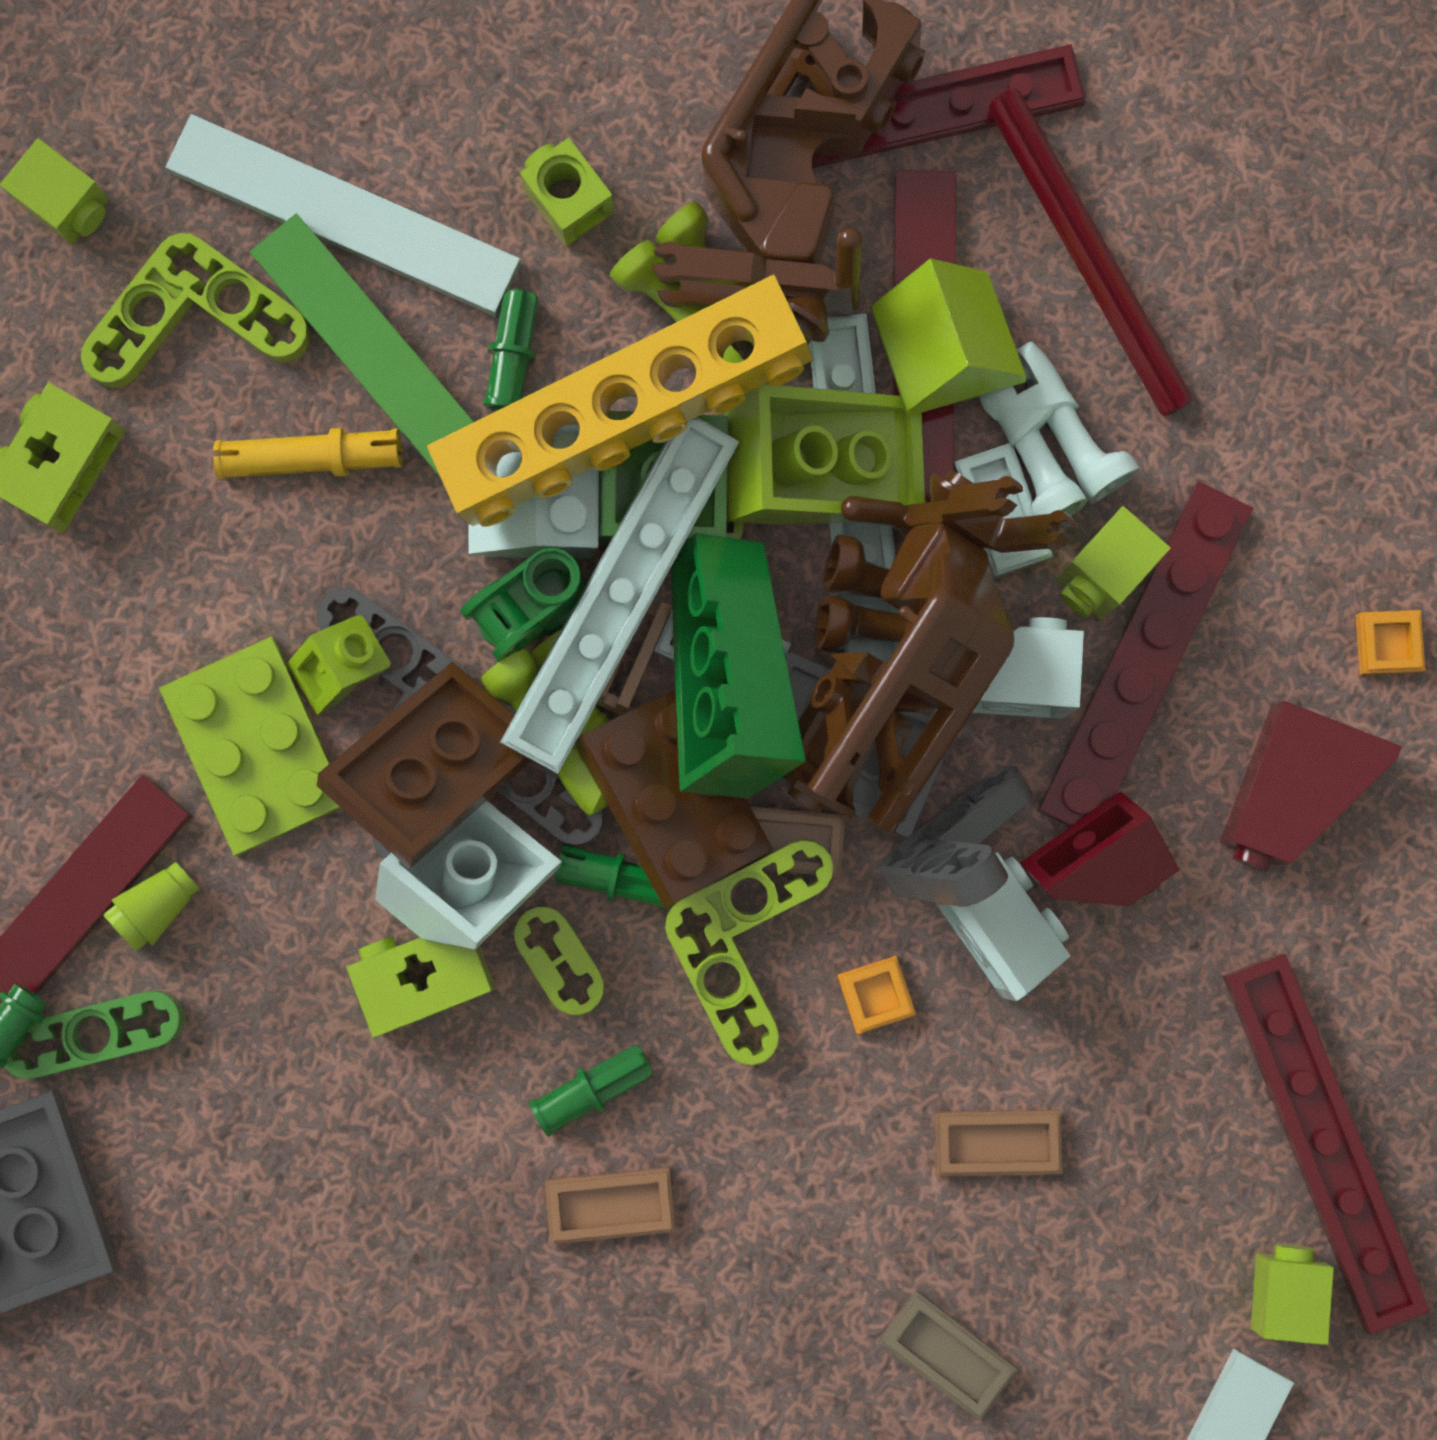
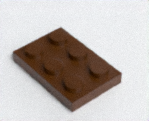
M451 662L320 771L316 786L410 869L532 760L500 743L515 715L455 663Z
M672 690L582 734L574 743L664 908L673 905L773 850L745 798L680 792L676 690Z

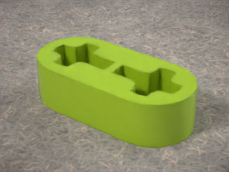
M535 907L526 911L518 919L514 928V940L520 954L543 990L558 1010L568 1015H582L592 1011L601 1002L604 995L605 981L601 971L571 924L560 911L550 907ZM537 917L544 924L555 921L559 926L560 931L555 933L553 940L562 955L554 961L542 945L531 948L527 943L526 938L533 933L529 923ZM567 961L574 974L581 976L588 973L594 982L586 989L590 999L582 1005L576 998L565 1001L559 992L566 986V980L557 966Z

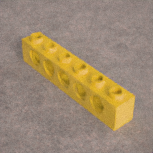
M773 274L427 445V448L456 513L472 527L478 524L482 527L493 526L514 515L516 512L514 506L535 496L539 499L556 496L571 487L573 484L572 478L592 468H595L596 471H604L623 463L630 456L629 450L651 439L654 443H661L675 438L687 429L688 421L708 411L713 415H718L734 409L746 399L745 393L768 383L769 386H779L793 380L803 372L804 364L813 361V357L794 314ZM745 340L754 344L753 352L746 360L739 363H729L723 360L726 349L732 343ZM684 368L696 371L695 379L687 389L680 392H672L666 389L667 381L675 371ZM626 396L638 399L636 410L630 417L624 420H612L609 418L610 409L618 399ZM569 424L580 426L579 436L571 446L564 449L553 448V438L561 427ZM511 452L522 453L521 465L514 474L507 477H497V465L503 456Z

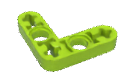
M177 233L169 236L159 245L86 339L81 350V362L84 370L97 383L107 388H120L128 385L138 376L193 304L265 357L275 362L288 363L300 358L310 344L311 331L302 314L287 301L199 237L190 233ZM193 250L196 251L193 257L202 270L212 276L209 278L206 286H204L199 278L186 270L181 271L178 276H175L178 268L172 259L178 252L188 256ZM216 266L222 267L221 270L214 274ZM231 284L244 285L250 292V301L247 307L236 314H227L221 311L218 306V297L221 291ZM204 288L201 296L196 293ZM148 296L162 299L165 305V313L157 324L147 327L135 323L133 317L134 308L141 299ZM264 301H268L271 304L266 306L263 312L276 324L283 326L289 320L293 321L290 329L296 337L291 344L279 341L274 347L270 346L273 341L272 335L266 327L255 320L263 307ZM123 322L135 336L144 339V341L137 347L128 339L119 352V355L125 361L123 366L119 370L109 366L103 372H100L104 365L103 361L98 357L100 351L104 347L114 351L126 338L120 331L116 330L120 323ZM253 322L250 331L244 329V327Z
M801 838L791 841L676 902L666 917V933L725 1050L732 1059L741 1064L756 1065L769 1059L778 1046L779 1030L776 1020L733 937L819 894L828 886L833 875L832 859L827 849L813 839ZM803 850L808 858L818 855L822 859L823 864L815 869L817 880L807 884L801 876L795 877L784 883V887L791 895L779 900L775 883L763 868L771 863H776L777 873L780 875L795 865L792 855L796 852ZM753 878L762 882L766 887L768 893L767 901L764 907L757 912L744 913L738 910L732 902L731 891L734 885L742 879ZM690 907L696 915L707 913L710 916L711 921L704 926V933L711 947L719 939H723L727 949L710 952L696 965L693 964L689 956L701 951L696 938L692 933H686L681 936L677 930V927L684 920L682 911ZM719 962L733 965L738 970L741 978L738 989L725 997L712 994L706 988L704 982V975L707 969ZM747 995H751L756 1003L744 1006V1011L750 1023L754 1027L764 1024L768 1029L761 1036L763 1047L756 1051H753L748 1043L737 1046L734 1042V1039L740 1035V1024L734 1012L729 1014L725 1020H722L717 1011L735 1007Z

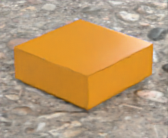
M1421 610L1362 612L1355 615L1360 675L1421 673L1426 671Z
M897 955L837 974L856 1034L916 1015Z

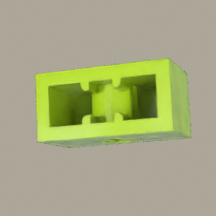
M48 382L42 393L33 395L24 406L20 415V424L22 426L11 444L0 449V498L64 534L126 430L109 416ZM47 448L60 453L59 459L54 464L41 458Z
M1122 506L1055 579L1064 588L1059 593V596L1079 616L1087 619L1092 613L1101 621L1126 599L1171 547L1128 509Z
M391 936L358 949L361 961L346 966L373 1038L497 990L480 946L477 949H470L421 938L397 946L394 937ZM416 955L421 963L433 962L436 969L435 973L427 977L428 988L425 990L420 982L408 983L404 974L414 968L412 957Z

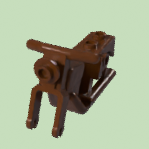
M791 0L705 141L701 152L706 196L747 252L682 246L676 242H665L659 245L654 250L655 256L667 260L673 258L676 260V263L673 265H667L666 263L652 264L656 276L659 277L662 283L681 286L678 291H672L671 289L657 290L658 296L664 304L670 307H681L684 305L706 308L774 274L808 345L811 340L825 342L828 337L827 310L839 311L847 315L853 314L859 309L861 304L859 288L862 236L857 229L852 227L841 230L837 237L835 271L820 264L833 223L835 205L833 190L827 185L818 184L812 170V158L814 154L854 158L855 153L862 151L872 132L880 135L886 128L896 105V101L892 98L901 83L904 82L910 85L918 74L926 53L925 50L920 48L921 19L913 16L908 9L894 2L863 0L862 36L872 44L874 49L866 67L856 59H848L829 32L828 20L821 13L816 12L823 0ZM797 77L810 82L816 90L814 92L806 88L801 97L786 96Z
M950 469L944 479L935 473L930 477L931 502L904 505L896 501L849 496L842 502L841 513L844 518L850 521L892 526L906 535L880 591L881 598L899 610V616L905 622V633L887 662H883L868 652L831 654L837 661L831 671L822 676L814 686L810 703L798 721L806 762L783 776L791 785L787 793L794 800L816 813H820L825 805L852 819L856 812L853 805L854 788L864 763L876 745L880 771L878 787L883 791V794L868 815V818L878 828L893 835L1014 647V632L998 587L993 580L988 553L983 548L1000 553L1040 549L1058 550L1069 541L1068 537L1058 532L1059 529L1075 526V521L1070 515L1062 510H1056L1050 514L1002 518L1009 515L1017 507L1016 503L1006 497L1009 494L1015 495L1023 492V486L1020 482L1010 476H1004L999 480L973 483ZM935 709H937L907 757L904 758L903 745L910 736L912 722L909 717L900 712L921 713L930 718Z

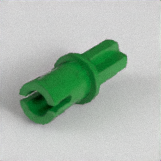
M513 289L506 291L503 295L496 341L489 344L487 350L488 353L493 355L486 397L483 400V406L487 409L498 411L523 398L528 364L536 359V352L531 350L539 299L534 293Z
M568 844L563 845L558 858L562 862L554 877L556 883L578 886L606 894L607 900L615 902L617 896L664 908L642 866L627 862L626 854L619 853L616 858L589 852Z
M633 1045L588 1071H585L583 1067L577 1069L578 1076L536 1100L533 1099L529 1104L543 1132L547 1137H550L555 1131L595 1109L599 1113L606 1110L605 1103L650 1079L653 1075V1069L644 1051L638 1045Z

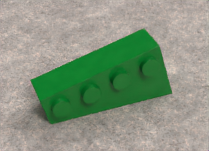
M695 533L683 544L671 566L680 792L750 798L806 762L771 585L770 571L768 569L764 543Z

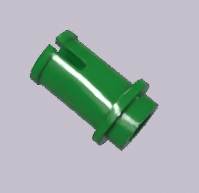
M15 983L9 992L2 990L0 993V998L3 1000L0 1004V1068L6 1066L7 1060L35 1021L42 1023L45 1019L41 1012L47 1005V1002L18 983Z

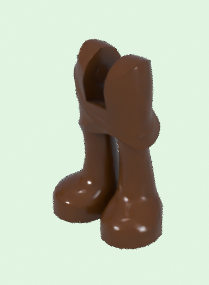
M837 534L828 554L821 588L822 591L842 595H862L881 598V587L890 569L866 561L864 547L860 540L855 537ZM830 595L823 597L818 605L815 622V643L818 650L840 652L852 639H872L900 643L904 637L905 622L898 613L859 606L844 598Z

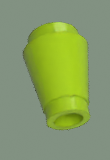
M174 862L166 870H161L111 899L115 905L105 912L103 916L137 952L148 942L153 946L188 904L191 897L200 889L186 872Z

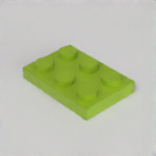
M271 636L159 687L233 856L238 857L342 809L316 786L318 773L328 766L331 761L275 638Z

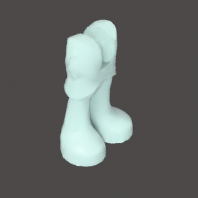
M1030 341L1016 349L1026 374V383L1029 389L1017 395L1012 386L981 395L979 398L983 409L994 420L999 422L1011 447L1016 448L1031 477L1036 491V498L1030 507L1033 516L1050 514L1056 510H1062L1072 516L1085 506L1087 500L1090 504H1093L1122 487L1134 478L1141 468L1134 457L1128 452L1120 451L1106 454L1098 447L1075 411L1079 408V404L1067 390L1054 365L1033 341ZM1046 423L1051 428L1069 460L1080 487L1066 476L1045 443L1039 430Z

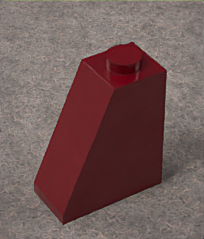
M1287 701L1271 706L1220 843L1235 849L1232 857L1233 860L1260 871L1268 872L1271 863L1277 866L1292 864L1398 758L1402 746Z

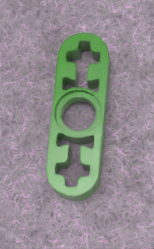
M147 991L45 1017L42 1023L35 1021L26 1034L31 1032L33 1040L39 1042L58 1038L61 1036L55 1025L63 1023L62 1043L71 1058L70 1061L63 1062L64 1049L43 1053L38 1056V1067L34 1068L31 1059L20 1060L18 1048L27 1044V1035H25L7 1060L5 1068L18 1078L35 1079L165 1046L173 1042L183 1030L185 1023L183 1006L175 996L168 992ZM153 1001L157 1010L168 1011L169 1021L160 1025V1036L155 1037L152 1028L129 1031L126 1033L132 1044L126 1047L123 1046L125 1031L123 1023L116 1013L117 1008H124L123 1020L147 1014V1003ZM91 1016L103 1019L110 1029L109 1042L98 1053L85 1050L78 1040V1029L81 1023Z

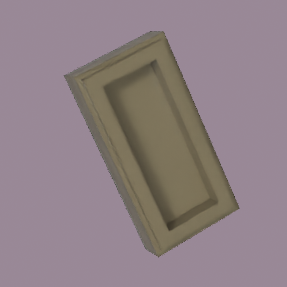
M916 1289L878 1339V1342L979 1421L982 1420L1018 1371L1012 1363Z

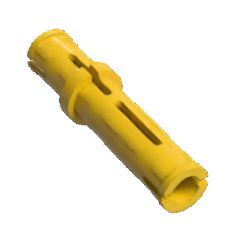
M343 427L330 428L329 434L235 441L216 440L213 446L214 453H220L221 456H213L214 469L219 480L235 477L332 471L334 477H344L349 475V470L388 467L396 469L403 466V456L398 454V452H403L402 437L398 428L387 431L346 433Z

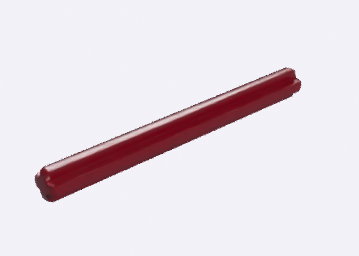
M1013 88L998 95L989 105L991 116L1158 411L1163 416L1175 413L1192 401L1189 389L1020 91Z

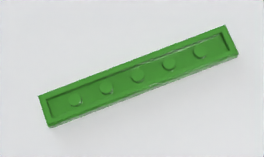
M295 213L249 251L250 254L440 477L427 445L474 421L300 216Z

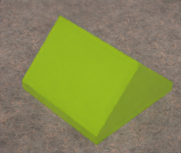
M930 258L871 305V312L907 417L1026 382V374L987 271Z

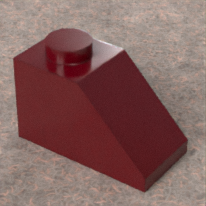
M1121 791L1020 862L1023 870L1052 899L1130 906L1143 896L1152 893L1162 882L1180 870L1151 816Z

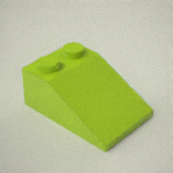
M764 384L745 393L746 399L739 406L724 413V416H728V435L739 441L727 463L728 522L773 525L863 523L850 521L842 515L841 504L849 496L896 501L904 505L925 503L922 414L919 413L907 417L900 396L782 385L769 386V384Z

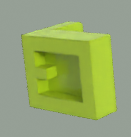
M356 615L310 635L286 664L315 714L318 716L339 705L358 684L384 673L390 667V660L362 615Z

